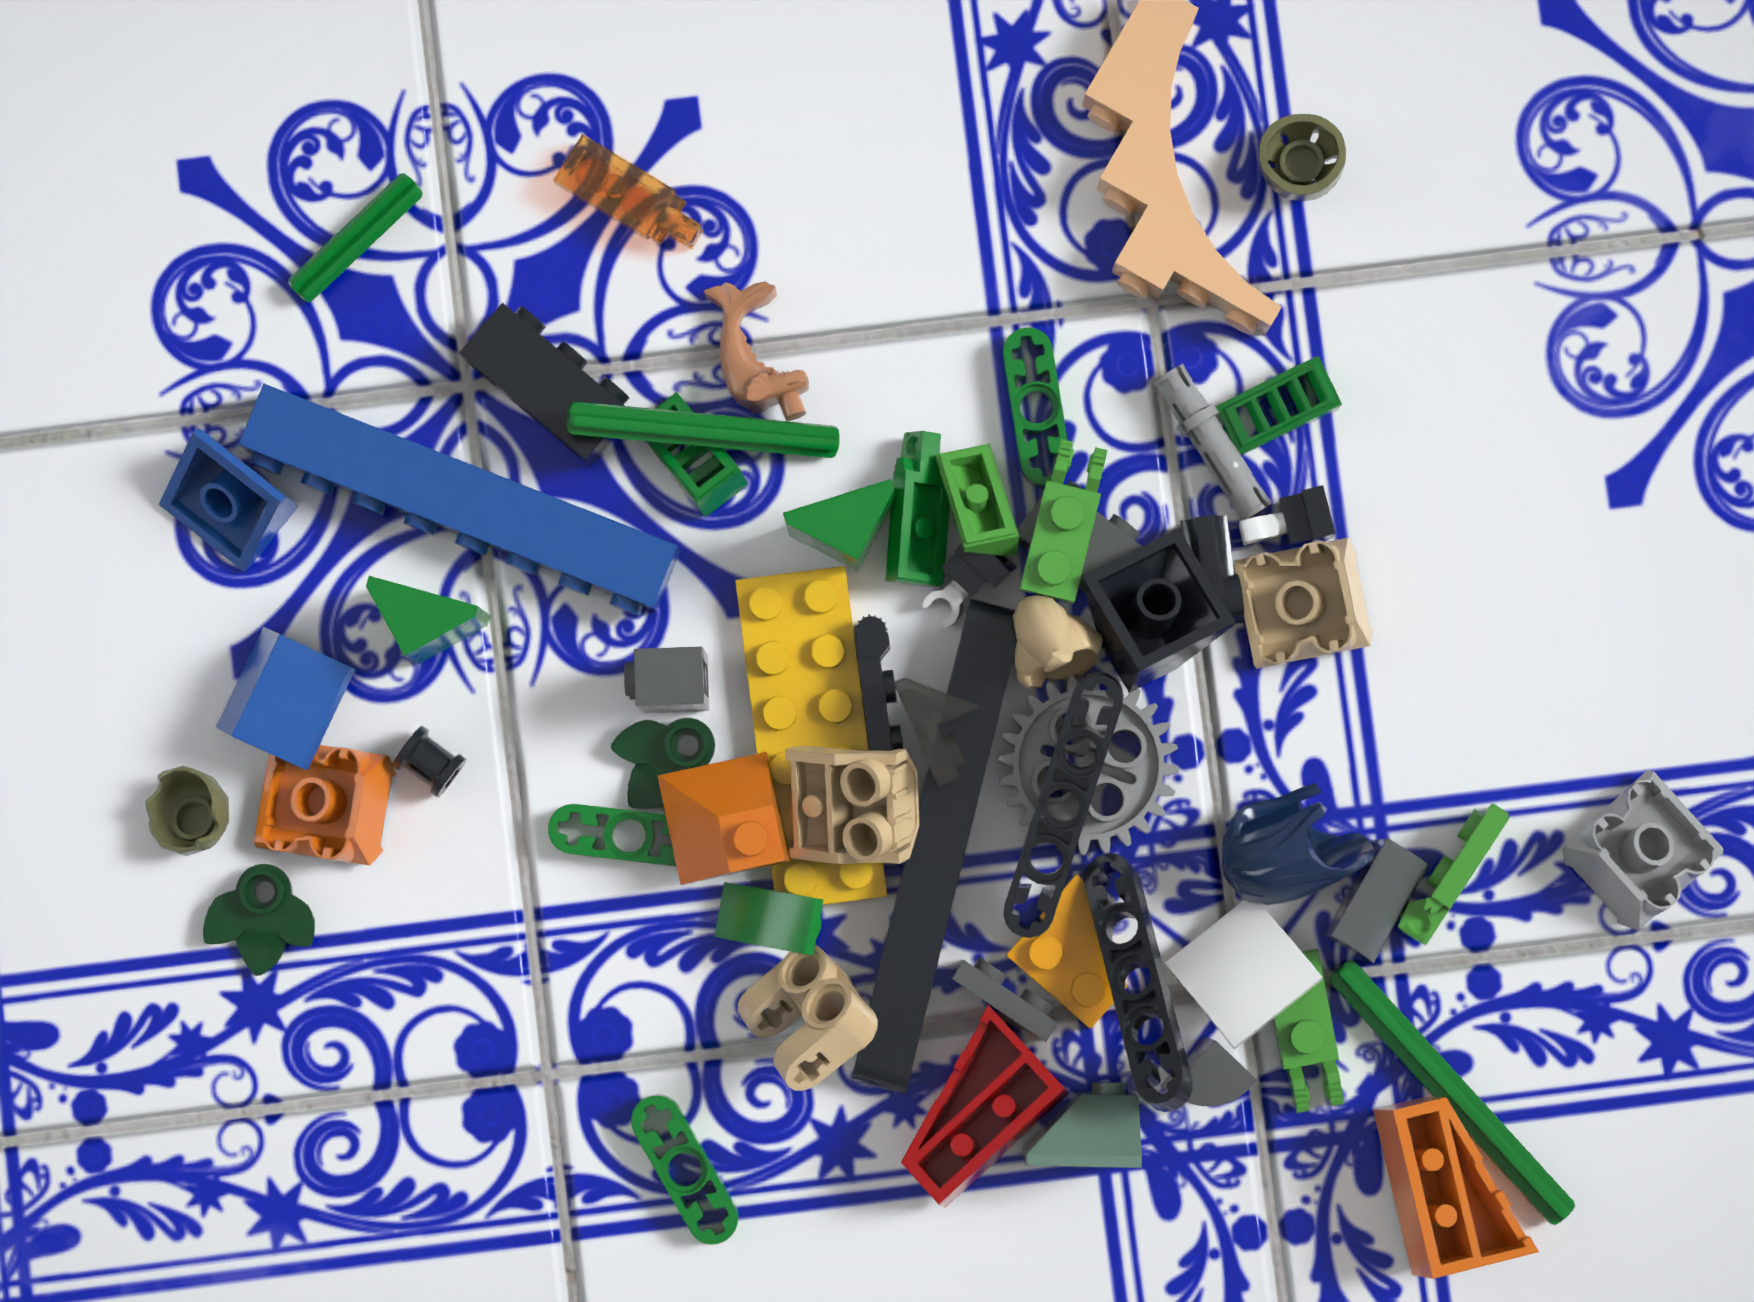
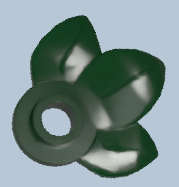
M680 718L668 726L653 720H643L624 729L612 742L611 750L619 757L635 764L628 783V805L637 809H649L663 805L658 775L708 765L715 753V738L710 728L698 719ZM691 735L698 741V749L692 756H683L678 751L677 745L683 736Z
M258 864L248 868L240 876L236 890L216 897L207 911L203 926V939L206 944H221L236 940L237 948L243 961L256 976L265 974L279 962L285 952L287 943L301 947L311 946L315 934V919L309 905L293 895L292 883L288 875L279 867L271 864ZM263 881L270 882L275 890L273 898L266 903L261 902L256 896V888Z

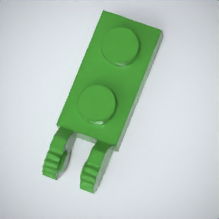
M1061 439L1051 481L1047 480L1019 591L1052 597L1055 600L1074 604L1101 493L1097 492L1108 450L1095 447L1094 453L1090 455L1087 466L1088 477L1085 489H1080L1063 484L1067 468L1071 466L1074 449L1072 448L1073 441Z
M1318 949L1301 951L1323 977ZM1323 977L1321 982L1273 1019L1281 1067L1287 1071L1296 1113L1309 1111L1310 1103L1309 1090L1305 1084L1301 1066L1321 1063L1324 1094L1330 1106L1342 1105L1344 1103L1340 1075L1335 1061L1339 1060Z

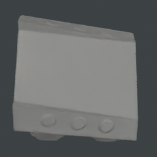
M1647 770L1564 845L1563 854L1564 865L1572 867L1617 917V924L1639 931L1654 916L1671 908L1679 900L1681 891L1695 878L1704 874L1714 864V861L1723 854V847L1654 771Z

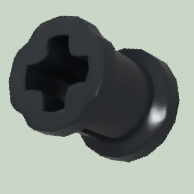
M422 725L404 744L394 759L392 766L398 770L406 768L431 787L430 793L439 798L459 774L467 759L460 754L454 756L428 737L429 730Z

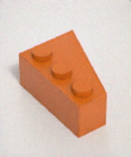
M1422 1097L1373 1109L1412 1275L1435 1279L1539 1252L1531 1237L1525 1235L1509 1208L1511 1204L1504 1192L1498 1190L1481 1162L1483 1157L1447 1097Z

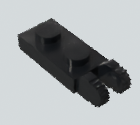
M868 614V617L863 616L861 621L858 620V625L855 626V629H857L855 630V641L869 750L892 751L903 749L900 724L889 726L886 705L897 703L893 669L882 671L881 661L890 651L889 635L886 632L888 628H886V622H883L882 618Z

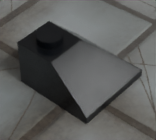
M1179 529L1083 576L1081 579L1096 631L1101 634L1103 639L1101 647L1129 693L1179 668L1236 623Z

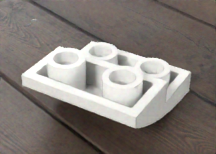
M1245 900L1164 963L1195 1004L1203 1010L1234 1050L1323 980V977L1264 907L1261 904L1250 903Z

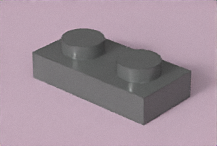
M980 957L974 966L965 960L961 962L951 979L1046 1042L1058 1025L1056 1021L1048 1017L1053 1009L1052 1005L1027 988L1020 997L1001 985L1007 975Z

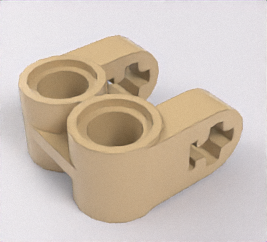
M815 945L813 955L790 951L780 963L748 988L738 1002L739 1015L751 1033L759 1038L775 1036L785 1030L801 1015L803 1016L805 1024L777 1048L773 1057L775 1068L787 1086L795 1091H804L821 1083L854 1054L866 1048L873 1040L877 1031L878 1019L875 1012L864 1002L853 987L850 977L817 945Z

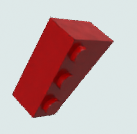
M989 1005L981 1016L980 1023L964 1052H961L953 1067L954 1070L938 1099H935L901 1161L903 1166L938 1205L945 1208L1069 1094Z

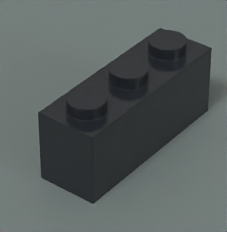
M502 302L462 348L459 354L466 363L591 467L615 438L569 433L567 430V412L570 404L577 401L625 406L624 404L630 397L607 377L604 376L597 383L582 369L588 362L566 342L562 341L556 348L541 335L546 326L526 308L520 306L514 313Z

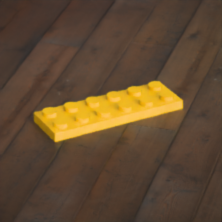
M845 566L735 580L757 754L768 753L788 851L789 847L794 845L791 765L790 761H785V749L792 746H818L869 751ZM790 858V862L771 866L774 891L823 899L822 905L887 897L883 863L833 864Z

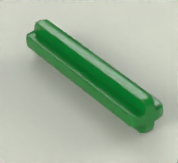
M405 173L399 174L289 278L288 283L290 287L304 301L312 302L422 198L423 193L420 187Z

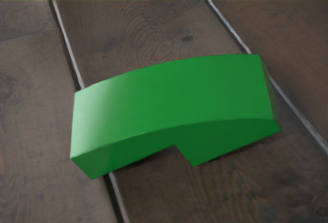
M724 882L714 937L813 955L816 939L821 930L823 899Z

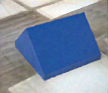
M200 428L192 433L158 504L243 572L251 567L299 507L294 501Z
M263 627L216 727L238 740L308 770L356 669Z

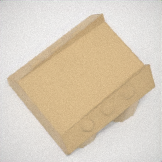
M1349 538L1328 542L1315 541L1304 544L1299 548L1274 553H1262L1249 558L1234 560L1235 574L1239 575L1241 582L1244 619L1253 663L1256 669L1371 646L1372 628L1369 624L1358 572L1357 554Z

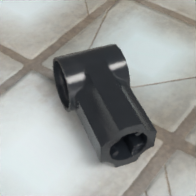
M1227 515L1202 516L1179 521V530L1234 618L1235 624L1244 623L1242 587L1239 575L1237 573L1234 574Z

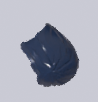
M1313 783L1281 797L1254 802L1238 810L1230 820L1229 827L1223 835L1221 845L1222 869L1225 879L1241 899L1250 903L1269 906L1295 901L1350 876L1363 868L1367 863L1373 861L1375 849L1369 839L1359 833L1338 836L1321 832L1312 826L1313 823L1323 817L1327 810L1320 802L1311 804L1303 809L1301 801L1322 793L1317 784Z

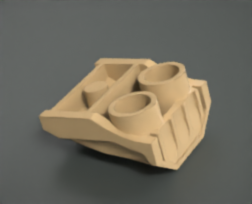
M792 746L785 749V761H790L794 834V845L789 847L791 859L833 864H900L910 858L919 829L918 771L906 749L857 751L818 746Z

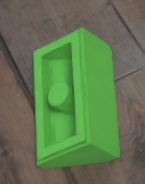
M990 443L936 454V462L964 552L999 556L1017 555L1019 535Z

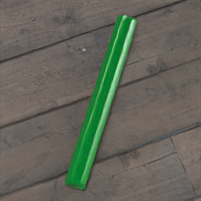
M577 401L570 404L567 412V430L574 435L825 458L835 457L840 444L839 429L833 425Z

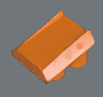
M320 745L309 769L305 770L269 754L254 837L256 848L370 866L383 852L380 845L391 779L396 775L389 756L349 748Z

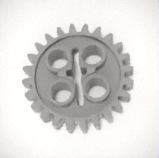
M1073 675L1067 677L1065 693L1060 694L1051 682L1046 684L1045 689L1048 701L1044 704L1032 695L1027 697L1026 701L1033 714L1028 717L1014 712L1011 718L1021 728L1020 733H1003L1001 739L1013 746L1014 752L998 756L997 762L1011 766L1013 773L1000 779L999 785L1016 787L1018 793L1012 796L1006 805L1007 807H1015L1022 804L1025 806L1027 811L1019 821L1021 826L1027 825L1032 821L1041 793L1037 784L1038 775L1041 770L1049 767L1052 759L1042 755L1040 750L1044 745L1053 748L1056 746L1058 740L1055 732L1056 721L1061 716L1066 715L1072 693L1077 685ZM1097 683L1093 691L1083 690L1082 698L1090 701L1089 710L1083 722L1085 726H1090L1102 735H1105L1107 725L1095 724L1102 706L1112 707L1114 699L1109 698L1106 695V691L1100 690L1099 683ZM1139 689L1130 692L1123 698V705L1113 733L1125 732L1132 735L1138 744V754L1132 762L1122 763L1113 759L1108 749L1103 764L1105 767L1133 774L1136 779L1135 783L1127 784L1100 773L1097 786L1104 784L1114 787L1121 798L1120 807L1114 815L1103 816L1097 813L1090 804L1077 844L1079 855H1086L1090 840L1097 841L1103 854L1109 853L1110 837L1114 835L1125 847L1131 845L1128 829L1133 826L1143 834H1148L1151 830L1144 818L1146 813L1158 817H1163L1166 813L1155 801L1157 796L1168 797L1175 794V790L1162 783L1163 776L1179 773V767L1164 763V756L1177 750L1178 746L1172 743H1161L1159 736L1170 728V724L1165 722L1153 725L1149 720L1158 707L1156 703L1148 705L1142 710L1136 706L1140 695ZM1084 737L1083 741L1079 744H1066L1064 752L1076 757H1083L1088 750L1097 753V749L1091 739ZM1066 790L1065 794L1061 797L1048 798V810L1058 820L1072 819L1079 812V800L1069 790Z

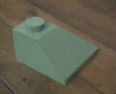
M1092 1082V1092H1078L1022 1147L1023 1161L1026 1166L1142 1168L1139 1096L1135 1093H1125V1083Z

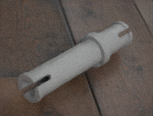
M1184 364L1175 367L1154 381L1155 388L1158 389L1179 422V425L1176 427L1181 436L1187 435L1196 447L1209 471L1233 505L1234 510L1240 517L1239 519L1241 521L1246 520L1272 504L1270 498L1267 497L1262 487H1260L1248 465L1215 416L1219 411L1214 403L1208 405L1203 395L1193 383Z

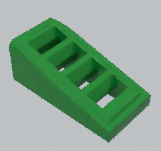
M1316 356L1215 407L1219 411L1218 416L1229 439L1242 456L1337 411L1342 406V403L1319 356ZM1308 377L1320 402L1311 407L1299 380ZM1287 387L1299 414L1293 417L1290 416L1278 390ZM1265 396L1279 423L1271 428L1257 401ZM1246 406L1259 433L1251 438L1236 411Z
M677 392L654 408L693 412ZM645 441L703 516L710 515L747 485L741 469L723 448L689 445L673 457L670 452L681 444ZM709 452L712 456L689 475L684 471Z

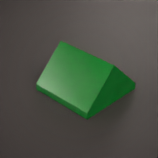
M888 479L783 512L789 536L859 571L891 510V504L894 500V486L892 480Z
M373 576L368 577L366 588L405 657L418 664L425 662L488 626L490 615L477 605Z

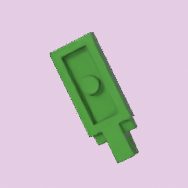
M1493 803L1488 807L1485 814L1476 808L1473 810L1457 835L1466 843L1454 861L1446 855L1443 856L1426 882L1435 888L1434 892L1426 899L1411 901L1407 904L1397 926L1399 930L1424 946L1427 945L1510 818L1508 817L1509 813Z

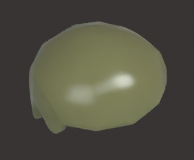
M186 766L172 768L158 774L159 785L152 796L145 800V806L149 817L150 833L161 848L189 856L213 847L221 839L229 823V797L220 784L212 776Z

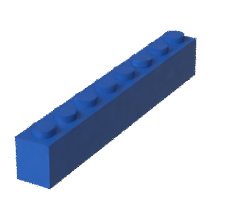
M263 383L238 444L247 452L252 453L249 463L280 475L285 466L304 474L300 482L303 485L328 495H332L336 486L355 494L352 501L354 505L379 515H383L387 506L406 514L403 523L414 529L434 536L437 527L458 534L455 540V544L484 556H486L489 547L509 554L506 562L507 565L537 576L540 567L561 575L557 583L558 585L589 596L592 587L611 594L612 597L609 602L611 606L636 616L641 615L643 607L654 612L657 611L680 554L679 547L673 543Z

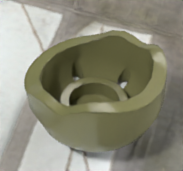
M1293 114L1282 117L1272 123L1261 138L1259 148L1261 173L1271 189L1286 199L1309 201L1326 195L1337 184L1345 167L1346 147L1342 133L1333 123L1321 116ZM1317 133L1319 135L1315 143L1311 142L1312 135ZM1281 136L1287 138L1289 143L1287 146L1282 142ZM1336 159L1334 163L1325 164L1326 161ZM1269 164L1276 165L1278 168H1271Z

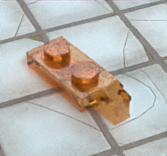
M583 134L553 179L558 187L644 239H651L659 245L668 235L692 250L704 232L701 229V224L681 213L687 203L677 196L675 189Z

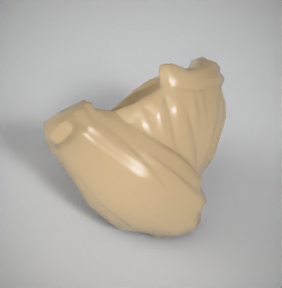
M1035 595L1024 597L1020 600L1017 610L1013 614L1016 639L1018 640L1014 661L1017 671L1016 677L1023 687L1036 689L1042 687L1045 679L1066 680L1068 676L1073 675L1075 678L1091 669L1101 651L1103 639L1100 633L1094 631L1080 617L1066 613V610L1057 604L1052 597Z

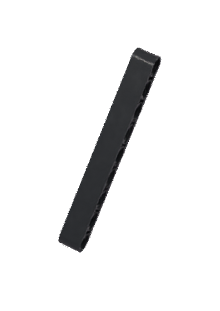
M970 599L920 799L919 829L911 856L904 864L869 1007L875 1012L878 1019L877 1031L873 1040L866 1048L857 1053L851 1081L902 1094L906 1093L1018 640L1016 639L1013 621L1015 609Z

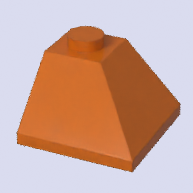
M767 752L658 775L680 885L790 862Z

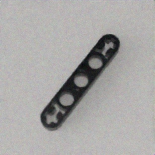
M1094 672L1085 675L1079 680L1071 696L1004 904L1003 916L1005 923L1013 933L1020 937L1033 938L1040 936L1048 930L1063 891L1123 705L1124 694L1122 687L1115 677L1107 673ZM1097 683L1108 686L1106 695L1114 699L1112 707L1102 706L1095 724L1107 725L1105 735H1102L1090 726L1071 724L1074 715L1085 721L1090 701L1082 698L1083 690L1093 691ZM1084 736L1093 741L1097 749V757L1092 764L1086 767H1076L1069 763L1064 750L1066 743L1071 738ZM1057 790H1069L1077 796L1080 809L1072 819L1058 820L1049 812L1047 806L1048 798ZM1045 842L1057 846L1063 857L1060 868L1051 873H1042L1036 870L1030 859L1031 851L1036 845ZM1022 875H1025L1037 884L1055 885V891L1052 894L1042 888L1037 909L1045 912V917H1034L1031 925L1020 922L1021 912L1014 909L1015 903L1024 904L1027 901L1032 884L1020 883Z
M1114 853L1102 854L1095 858L1087 867L1084 883L1134 1085L1139 1096L1154 1109L1162 1112L1175 1111L1182 1107L1190 1098L1193 1082L1142 882L1137 870L1121 855ZM1115 871L1121 876L1115 880L1117 894L1124 901L1116 903L1115 897L1104 887L1110 883L1109 874ZM1125 918L1136 919L1138 929L1135 936L1126 943H1114L1112 933L1116 924ZM1136 968H1148L1151 977L1148 986L1139 993H1127L1125 981L1130 972ZM1151 1018L1162 1019L1164 1026L1162 1036L1153 1044H1140L1138 1041L1140 1026ZM1160 1059L1161 1067L1172 1078H1175L1167 1082L1168 1092L1164 1094L1159 1093L1153 1088L1160 1084L1161 1078L1158 1067L1150 1060Z

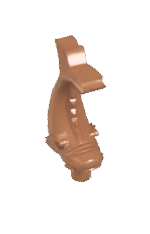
M764 281L752 284L740 291L734 285L725 282L721 286L703 290L706 299L721 308L724 313L720 337V362L727 388L736 403L750 409L752 413H761L769 407L779 404L786 421H793L804 416L806 411L800 395L809 390L807 373L803 370L782 371L779 373L773 367H765L763 362L756 360V355L751 352V346L746 343L747 337L740 329L741 322L747 314L768 305L777 296L775 285Z

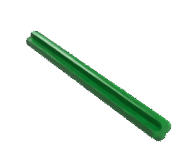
M1348 960L1339 966L1329 978L1330 984L1433 1097H1447L1469 1136L1549 1224L1556 1225L1565 1220L1575 1208L1574 1200L1354 960Z

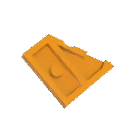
M1076 874L1063 888L1053 921L1048 930L1040 936L1033 938L1021 937L1006 956L1091 1029L1114 1001L1085 883ZM1042 912L1039 917L1044 918L1045 912Z

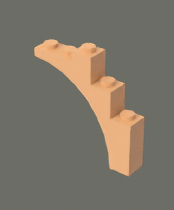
M1139 0L1088 87L1082 103V107L1089 110L1088 118L1098 126L1111 132H1116L1118 127L1126 131L1125 136L1099 179L1097 190L1105 194L1102 200L1122 214L1130 216L1135 211L1142 215L1115 261L1111 273L1120 277L1117 284L1121 288L1141 299H1146L1148 294L1160 299L1169 281L1179 286L1176 290L1177 294L1188 302L1205 308L1206 304L1209 303L1227 313L1224 320L1237 330L1249 335H1253L1255 330L1265 335L1282 307L1247 283L1216 251L1195 218L1177 174L1170 133L1171 88L1179 54L1199 8L1186 0Z

